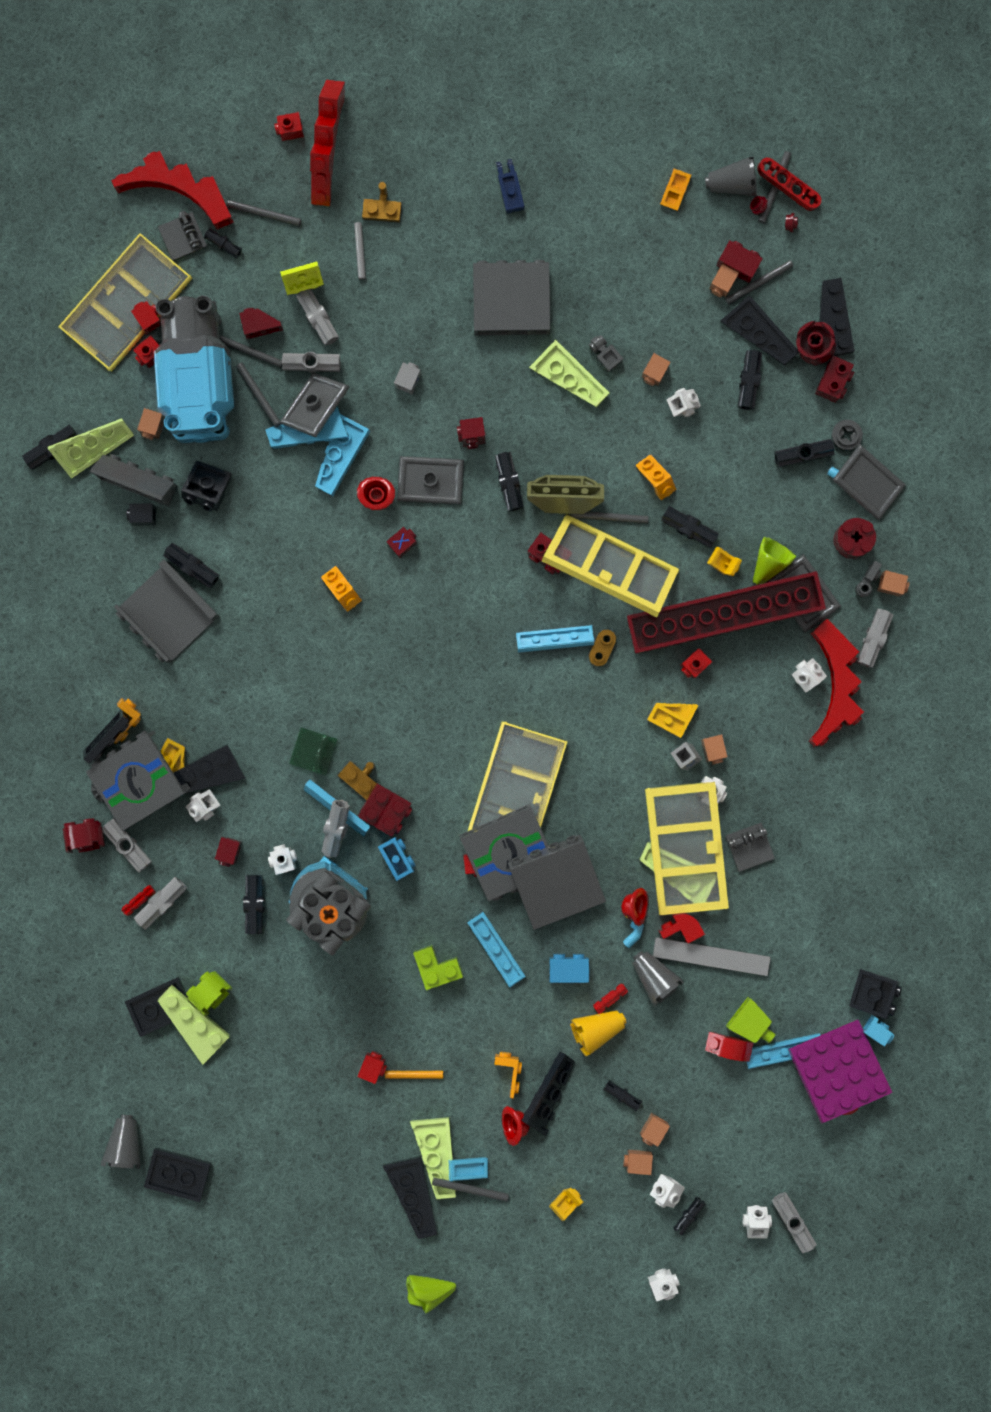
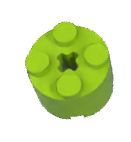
M216 971L205 972L199 979L201 982L196 987L192 986L186 992L188 1000L204 1016L209 1014L207 1010L211 1007L216 1009L229 995L227 990H232V987Z

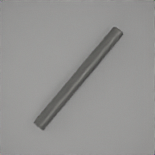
M787 151L784 152L780 165L785 169L791 157V153ZM778 174L777 179L781 183L783 174ZM774 185L771 186L767 196V209L760 214L758 222L763 224L767 220L778 188Z
M232 200L227 202L228 208L300 226L301 223L300 218Z
M790 260L728 296L725 298V301L728 305L732 304L792 268L793 263Z
M219 335L220 340L226 346L279 368L282 367V360Z
M237 364L238 371L275 427L280 426L279 418L244 364Z
M589 511L585 514H572L573 518L648 524V516Z
M436 1177L432 1181L434 1186L506 1202L508 1200L507 1193Z

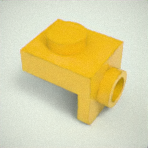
M716 547L707 564L723 575L734 576L738 572L742 560L733 557L722 548Z
M568 1188L564 1189L549 1207L561 1221H564L577 1206L583 1204V1201L578 1191Z

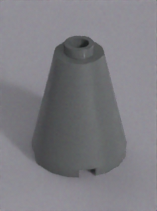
M750 156L709 172L708 177H705L706 189L710 188V192L756 196L757 184L754 157Z
M641 951L633 957L635 961L632 964L654 1007L657 1006L658 1002H663L676 991V987L684 984V981L649 952L643 953Z
M121 1115V1118L116 1119L101 1160V1166H106V1162H108V1166L133 1168L135 1164V1168L140 1169L137 1120H133V1115Z

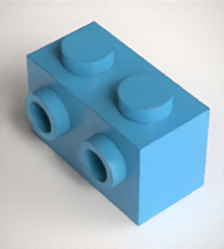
M394 837L378 846L396 881L415 871L413 867L416 865L412 857H407L405 854L406 846L402 839L398 840L397 837Z
M553 954V957H549L550 983H589V958L584 957V954H573V957H565V954Z

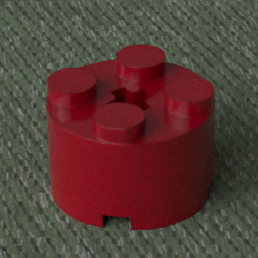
M811 321L800 328L796 338L800 357L805 362L817 366L827 362L836 351L835 335L833 329L827 323Z
M851 518L845 521L834 534V546L845 558L857 559L872 550L876 542V532L873 524L862 518ZM855 535L858 541L855 542V539H851V537Z
M95 818L85 819L80 824L75 822L64 824L62 831L66 853H73V849H78V853L100 849V846L105 847L102 823L98 820L95 821Z

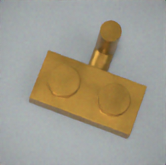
M380 182L378 185L380 191L379 200L364 199L362 219L400 223L402 204L401 202L387 201L386 184Z
M350 761L338 774L342 780L366 800L376 785V782L368 776L375 768L373 762H367L366 767L361 770Z

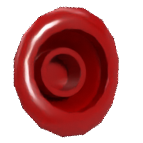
M369 477L360 482L357 488V497L366 508L382 510L393 502L395 489L387 479Z
M638 888L632 894L626 895L621 905L624 917L633 920L637 926H641L644 923L647 915L649 900L645 889Z
M506 1106L502 1111L503 1132L507 1142L512 1146H516L521 1138L527 1135L529 1125L521 1121L524 1116L523 1112L515 1111L513 1108Z

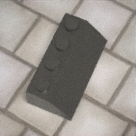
M110 454V457L103 455L90 470L100 480L168 507L177 488V485L173 482L174 479L165 475L162 478L156 476V472L145 468V471L138 468L139 465L130 461L127 464L121 462V458Z

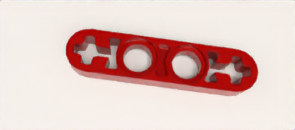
M766 157L760 161L757 166L758 174L808 211H813L821 204V196L775 160ZM766 164L769 165L767 171L764 170ZM776 169L777 172L772 177L771 174ZM778 174H783L786 177L785 183L778 181ZM794 185L799 186L801 188V194L796 195L793 192L792 187ZM805 193H807V195L805 196V198L802 199L801 197H802ZM814 198V203L811 205L809 203L810 199Z

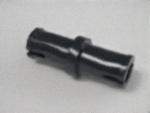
M211 228L206 231L204 239L216 245L220 251L224 250L235 259L241 254L242 248L229 241L228 237L221 236Z
M611 1080L607 1082L603 1091L618 1099L617 1102L624 1103L635 1112L642 1103V1100L630 1094L628 1089H622L611 1082Z
M698 1196L695 1197L687 1210L684 1209L682 1217L673 1227L677 1232L683 1226L679 1231V1234L682 1236L692 1222H696V1217L706 1206L703 1200L697 1206L701 1200Z

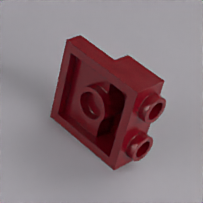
M376 783L357 816L386 834L393 836L394 833L398 834L402 828L400 822L403 817L407 818L411 813V802Z

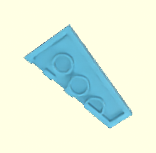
M338 406L317 437L284 425L273 426L265 430L273 449L297 446V444L304 443L313 444L318 441L328 442L340 438L349 439Z
M343 415L341 417L349 439H333V441L329 442L315 485L316 488L332 497L370 433L368 428Z

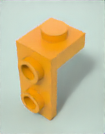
M652 455L647 456L636 464L637 469L653 485L655 493L660 500L670 496L676 490L671 475Z
M336 566L321 577L347 612L362 601Z
M121 698L117 703V706L127 713L130 718L128 721L129 726L122 733L118 732L115 736V744L118 741L122 742L129 734L127 732L131 726L135 727L141 720L139 717L141 713L135 708L137 705L130 699L124 700Z
M500 1052V1055L495 1054L494 1065L513 1067L510 1098L514 1099V1093L518 1094L519 1082H516L517 1074H521L522 1063L518 1062L519 1057L511 1056L509 1052Z

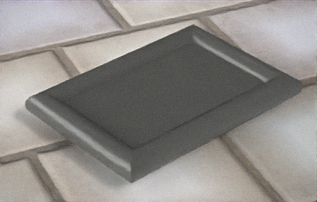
M312 373L279 423L317 437L350 386Z
M861 444L858 445L832 480L878 521L906 486L904 482Z
M400 456L397 501L461 505L464 460Z
M803 554L767 582L811 573L816 570ZM819 574L818 577L826 609L794 617L804 633L842 607Z

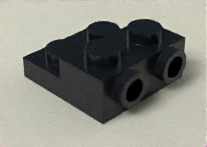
M196 460L181 489L182 499L189 505L199 504L208 512L212 510L218 511L225 497V490L232 478V473Z
M860 969L849 1007L889 1019L890 1016H894L897 1006L894 1005L895 997L899 998L902 987L899 986L900 982Z

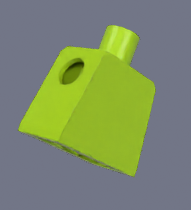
M749 997L746 998L726 1024V1027L754 1043L760 1037L767 1043H770L775 1037V1033L768 1029L772 1021Z

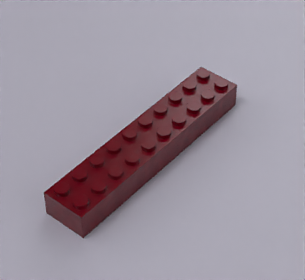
M815 571L662 607L657 617L647 612L628 615L627 621L635 654H640L825 610L826 607L818 573Z

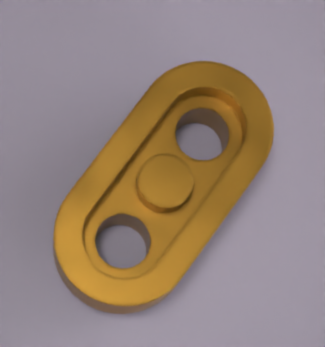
M602 630L594 642L589 654V660L594 666H603L611 654L616 642V636L611 630ZM609 636L610 641L607 643L604 642L603 637ZM597 653L602 654L601 660L595 658Z

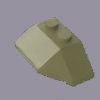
M545 475L534 481L527 482V499L545 513L585 514L604 502V485L598 484L586 476Z

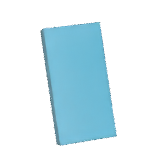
M486 1157L448 1160L450 1181L488 1178V1158Z

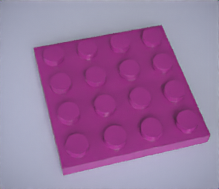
M855 1020L788 1049L821 1124L892 1093L859 1020Z

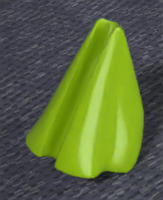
M764 537L758 552L753 583L757 585L764 584L789 566L795 560L796 555L777 541Z
M409 1275L406 1279L408 1301L411 1305L421 1306L425 1313H429L455 1291L456 1284L435 1278Z

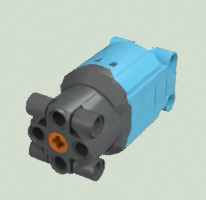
M203 295L198 298L182 296L172 301L160 299L156 304V311L161 317L162 343L154 351L157 409L165 416L164 426L180 443H203L224 440L229 436L230 432L229 427L226 425L225 417L234 408L230 350L219 337L221 316L218 313L216 302ZM223 426L224 431L220 434H217L216 431H219Z
M323 856L320 862L307 866L295 878L290 891V900L288 901L290 903V915L286 921L299 931L303 929V932L310 939L320 943L319 946L323 950L334 956L341 945L355 937L364 926L368 916L367 912L372 907L367 902L366 892L368 888L358 883V880L354 879L331 859Z

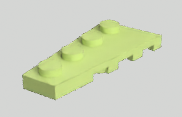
M556 340L529 367L596 408L610 394Z
M173 985L158 999L159 1004L202 1065L229 1038L230 1035L210 1017L204 1016Z
M449 1117L410 1121L431 1185L434 1177L449 1180L448 1160H453ZM432 1185L436 1199L456 1197V1190Z

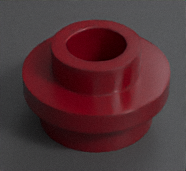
M756 196L751 201L750 209L753 214L759 215L767 209V198Z
M795 213L786 215L785 230L793 233L794 229L798 228V217H795Z

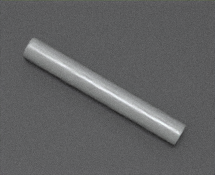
M356 222L354 223L358 279L362 280L366 279L362 223Z

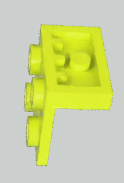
M318 262L280 272L287 295L297 294L301 291L315 289L324 285Z

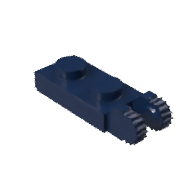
M512 159L507 160L510 172L503 174L500 161L496 162L498 181L506 214L525 210L517 172L514 170Z

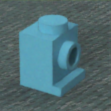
M871 1015L863 1027V1032L885 1047L886 1044L893 1040L894 1034L888 1030L890 1026L881 1020L877 1023L879 1019Z

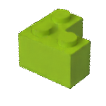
M433 945L414 951L413 954L426 990L463 978L457 957L439 963Z

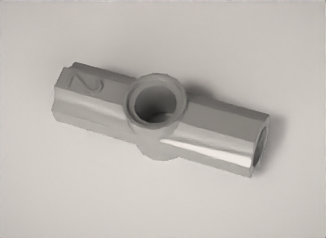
M311 289L301 291L296 297L313 329H316L325 346L336 342L339 336L329 321L330 318L324 307L319 304Z
M307 352L305 354L283 353L282 356L283 371H307L309 373H316L317 371L340 372L341 368L340 354H315L314 352ZM315 359V365L308 366V360Z
M877 609L871 626L866 631L867 636L863 638V646L856 661L857 663L873 668L878 653L886 642V633L894 614L886 610Z
M334 800L332 802L329 818L323 828L325 838L321 852L329 858L339 855L342 840L347 833L348 824H346L350 805L344 800Z
M115 818L103 826V832L116 846L117 851L125 856L138 873L150 865L152 860L126 830L122 831ZM125 840H128L131 844L128 851L123 848Z
M174 877L162 890L154 894L148 901V904L134 917L137 924L146 930L160 915H164L167 912L166 910L173 906V902L187 889L186 885L180 879Z
M784 1192L775 1196L771 1201L801 1252L805 1253L814 1249L817 1244L787 1193ZM792 1219H798L796 1226H790Z

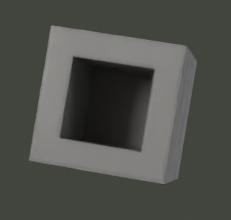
M410 362L408 364L402 363L394 381L395 388L413 394L421 376L419 367Z
M688 742L683 743L671 752L680 768L687 771L703 760L694 746Z

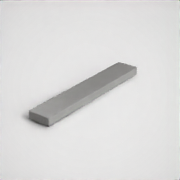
M655 937L652 955L657 958L768 976L770 956L693 943L688 944L687 942Z

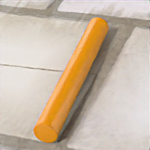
M385 1071V1079H443V1071Z

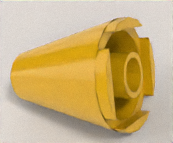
M611 1011L574 1018L571 1020L572 1023L570 1025L576 1042L583 1046L580 1050L585 1056H589L625 1029L624 1024L627 1022L623 1013Z

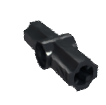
M747 350L745 354L744 367L740 375L741 383H739L740 393L737 408L753 410L755 406L756 393L761 380L760 367L763 354L757 350Z
M69 424L56 434L48 435L41 439L38 446L22 455L29 468L34 470L46 461L55 459L48 450V446L78 434Z
M831 439L778 450L774 452L777 467L781 468L834 456V444ZM800 450H806L809 456L803 457L800 454Z
M511 452L499 453L495 455V461L507 511L520 510L523 508V501L519 490V478L517 472H515Z
M668 506L661 519L663 523L678 530L679 534H685L688 536V539H694L708 548L712 547L719 535L716 531L703 525L699 519L691 515H685L671 506Z
M171 543L163 554L165 558L180 567V570L192 578L195 577L209 588L215 585L220 576L204 565V562L191 553L188 554L174 543Z
M245 875V896L243 899L245 934L263 933V913L265 907H263V901H265L263 896V875Z

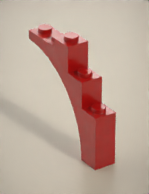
M326 80L319 95L318 118L314 125V145L310 152L311 204L330 206L335 143L340 114L345 99V82Z
M160 151L151 152L147 157L143 158L145 166L135 167L131 172L119 174L115 179L111 180L118 193L143 187L164 188L175 191L200 206L209 216L216 230L234 223L213 176L204 177L198 183H195L187 163L176 165L169 171Z
M828 619L824 620L810 633L820 645L827 659L832 685L831 699L826 717L818 731L809 740L814 747L824 745L829 740L827 736L832 731L836 733L842 728V722L846 726L856 725L862 719L860 715L864 713L848 696L849 694L852 696L860 689L858 685L861 683V680L846 666V664L850 666L857 660L856 655L859 651Z

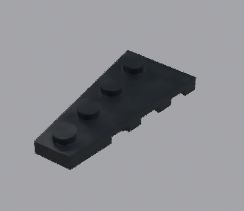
M842 278L824 280L821 285L819 322L827 323L834 331L836 340L834 356L854 353L855 351Z
M750 295L720 321L784 366L799 353L798 349Z
M228 744L173 772L181 786L186 783L189 785L191 790L186 793L246 779Z
M559 1052L554 1059L549 1072L544 1077L539 1090L535 1093L534 1099L521 1120L547 1136L549 1131L546 1129L549 1120H553L555 1115L552 1112L555 1103L560 1102L562 1096L561 1087L566 1085L575 1062L562 1052Z
M421 1156L383 1164V1168L399 1197V1201L407 1214L417 1238L421 1239L437 1235L438 1232Z

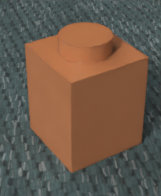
M722 264L709 289L712 290L714 295L726 298L739 272Z
M654 353L642 374L644 382L650 386H654V384L658 386L670 365V361Z
M144 408L137 430L142 434L143 438L153 440L154 437L159 439L165 416Z
M886 570L881 574L877 591L900 597L908 591V576Z
M722 735L701 740L706 761H711L712 765L723 762V758L727 757Z
M651 1113L640 1132L641 1137H643L642 1141L649 1146L653 1144L659 1146L670 1127L669 1123Z
M628 1150V1155H624L623 1167H627L628 1173L651 1175L652 1152Z

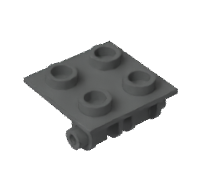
M182 211L177 219L158 226L172 261L207 247L193 212L186 213V211Z
M762 822L725 835L739 872L775 859L767 839V831L763 828Z

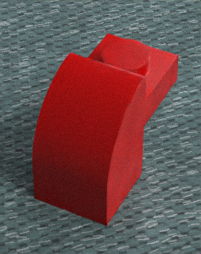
M686 913L672 914L675 922L668 921L662 924V929L659 930L663 939L680 931L688 944L705 935L699 922Z
M709 1032L705 1051L727 1059L750 1062L754 1042Z

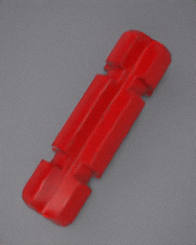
M151 885L145 887L143 892L138 893L129 901V904L122 907V912L126 916L131 915L134 909H138L148 900V897L150 898L156 893L155 889Z
M619 984L615 991L611 990L601 998L602 1001L598 1000L593 1004L594 1009L597 1013H602L606 1010L605 1007L609 1008L620 999L621 995L623 997L627 994V988L624 984Z

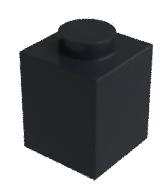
M152 503L129 504V509L126 512L127 520L133 526L156 525V506Z

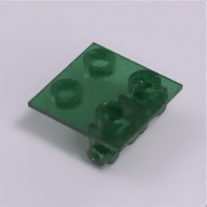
M301 727L289 764L326 775L337 739Z

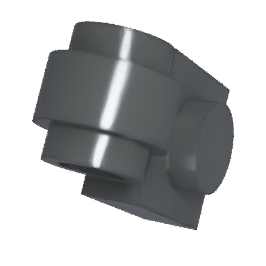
M595 336L590 340L591 343L588 344L590 349L594 353L601 352L597 359L608 372L623 361V357L612 344L607 348L605 347L607 342L603 336Z
M877 561L871 563L862 581L856 585L855 592L859 597H866L871 594L872 586L870 582L872 580L876 581L881 574L879 569L882 564ZM864 587L866 592H863L861 588Z

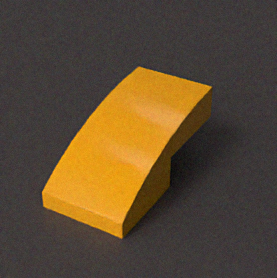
M674 168L660 205L678 211L691 175Z

